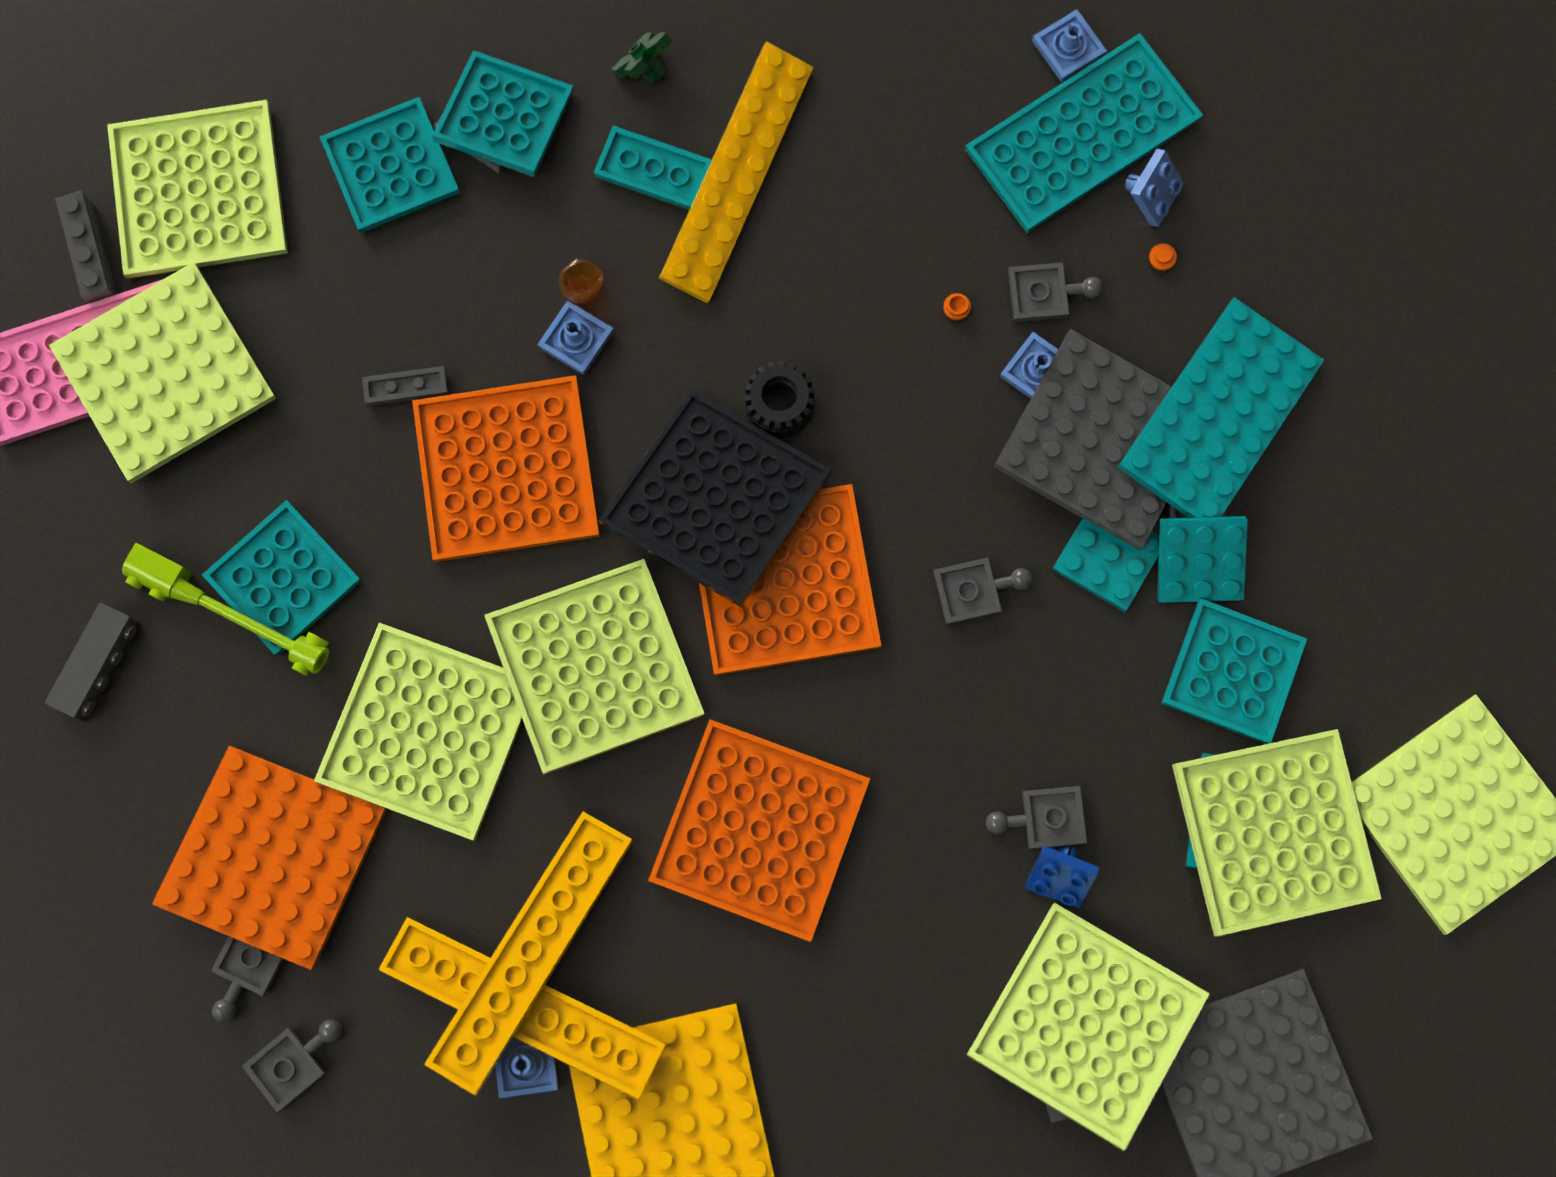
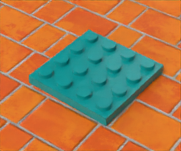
M473 50L432 135L433 141L535 177L572 96L573 85Z
M420 97L320 136L360 234L460 194L440 144L433 141L432 135L434 130Z
M287 500L202 574L232 609L294 641L362 581ZM257 635L275 656L278 657L286 650Z
M1200 598L1196 604L1161 704L1264 744H1270L1307 638Z

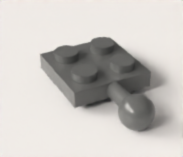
M1063 262L1008 267L1013 322L1068 318L1067 295L1084 294L1087 298L1094 299L1103 292V283L1097 277H1088L1083 283L1065 284Z
M988 557L933 570L946 625L999 614L1002 610L997 590L1010 587L1026 590L1033 582L1031 572L1025 568L1014 570L1011 576L993 579Z
M1080 786L1023 791L1024 815L1006 816L1002 812L995 811L986 818V827L993 834H1002L1010 827L1026 826L1028 849L1043 848V846L1049 848L1087 844Z
M228 936L211 972L232 981L224 999L217 1001L212 1008V1015L215 1020L225 1023L234 1018L236 1014L234 1003L243 987L261 996H266L284 959Z
M325 1020L319 1027V1033L305 1045L294 1030L288 1027L242 1065V1068L277 1113L281 1112L326 1074L312 1054L326 1042L333 1043L339 1040L342 1035V1026L337 1020Z

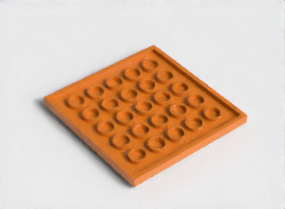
M576 375L412 400L432 559L434 562L600 537Z
M852 484L824 488L819 491L742 607L737 606L699 583L714 676L881 648Z
M709 719L648 881L811 942L870 778Z
M229 746L152 905L313 971L387 810Z

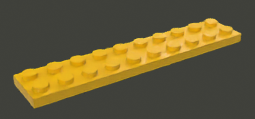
M769 42L763 45L659 276L660 280L705 303L710 301L812 72V66Z
M581 813L424 1064L425 1066L477 1096L632 844L631 838L589 814Z
M407 917L378 970L459 1010L490 958ZM544 985L513 1038L640 1100L666 1048V1044Z

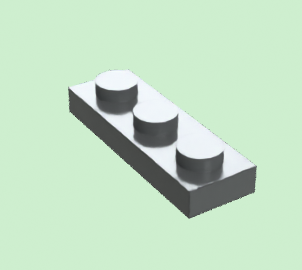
M444 366L362 377L366 406L449 395Z

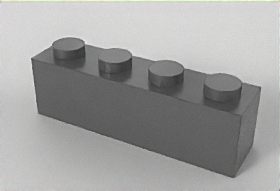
M82 190L55 198L81 297L89 304L117 295L93 203Z
M99 602L44 703L84 722L85 718L89 717L94 711L95 700L98 694L107 687L109 674L113 667L120 663L123 657L122 650L127 641L132 640L135 636L138 621Z

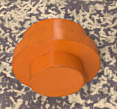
M1168 244L1154 246L1149 254L1151 265L1161 271L1172 268L1177 260L1176 251Z
M951 294L944 302V313L952 320H962L969 315L971 303L963 294Z

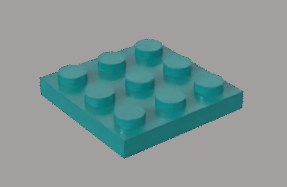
M1245 516L1160 519L1157 594L1159 603L1198 602L1200 598L1207 601L1244 600L1248 519Z
M1082 518L1052 570L1119 610L1126 612L1159 556V535L1151 531L1145 545L1139 551Z

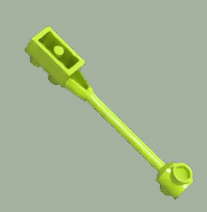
M138 543L134 544L124 561L122 574L127 577L125 581L127 584L141 590L143 585L150 588L149 595L162 602L167 597L171 600L176 599L198 606L201 605L289 651V661L294 663L292 669L305 676L308 675L309 671L314 674L318 673L328 659L329 649L326 647L329 642L308 632L306 637L301 636L294 641L206 596L201 589L188 582L192 575L189 570Z

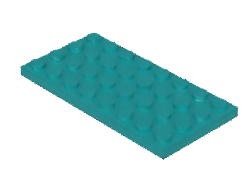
M1139 33L967 144L965 151L1025 232L1029 233L1199 122L1203 114Z
M1234 297L1117 468L1188 518L1221 517L1324 359Z

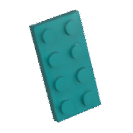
M613 126L594 170V177L690 210L712 160Z

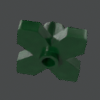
M652 32L645 33L631 47L629 54L621 58L611 70L618 78H624L627 75L631 78H638L641 75L645 80L648 79L653 83L660 79L667 71L664 65L665 61L659 54L673 40L666 32H660L656 36Z

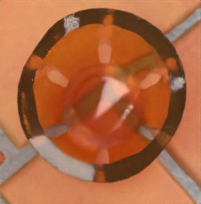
M584 259L574 260L564 267L560 273L559 288L564 297L570 302L585 304L594 300L601 292L603 273L598 266Z

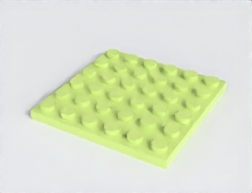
M267 100L107 125L123 275L127 279L179 271L192 262L197 267H205L288 253L270 104Z
M194 262L49 345L124 476L131 484L277 399Z
M645 559L484 615L543 775L697 719L705 714Z
M379 623L314 781L475 841L522 723V717L504 668Z
M1477 695L1471 696L1352 781L1363 827L1443 935L1452 932L1556 856V798Z
M1338 729L1172 765L1214 936L1226 935L1382 899Z
M1053 903L967 1056L1124 1151L1210 993L1065 908Z

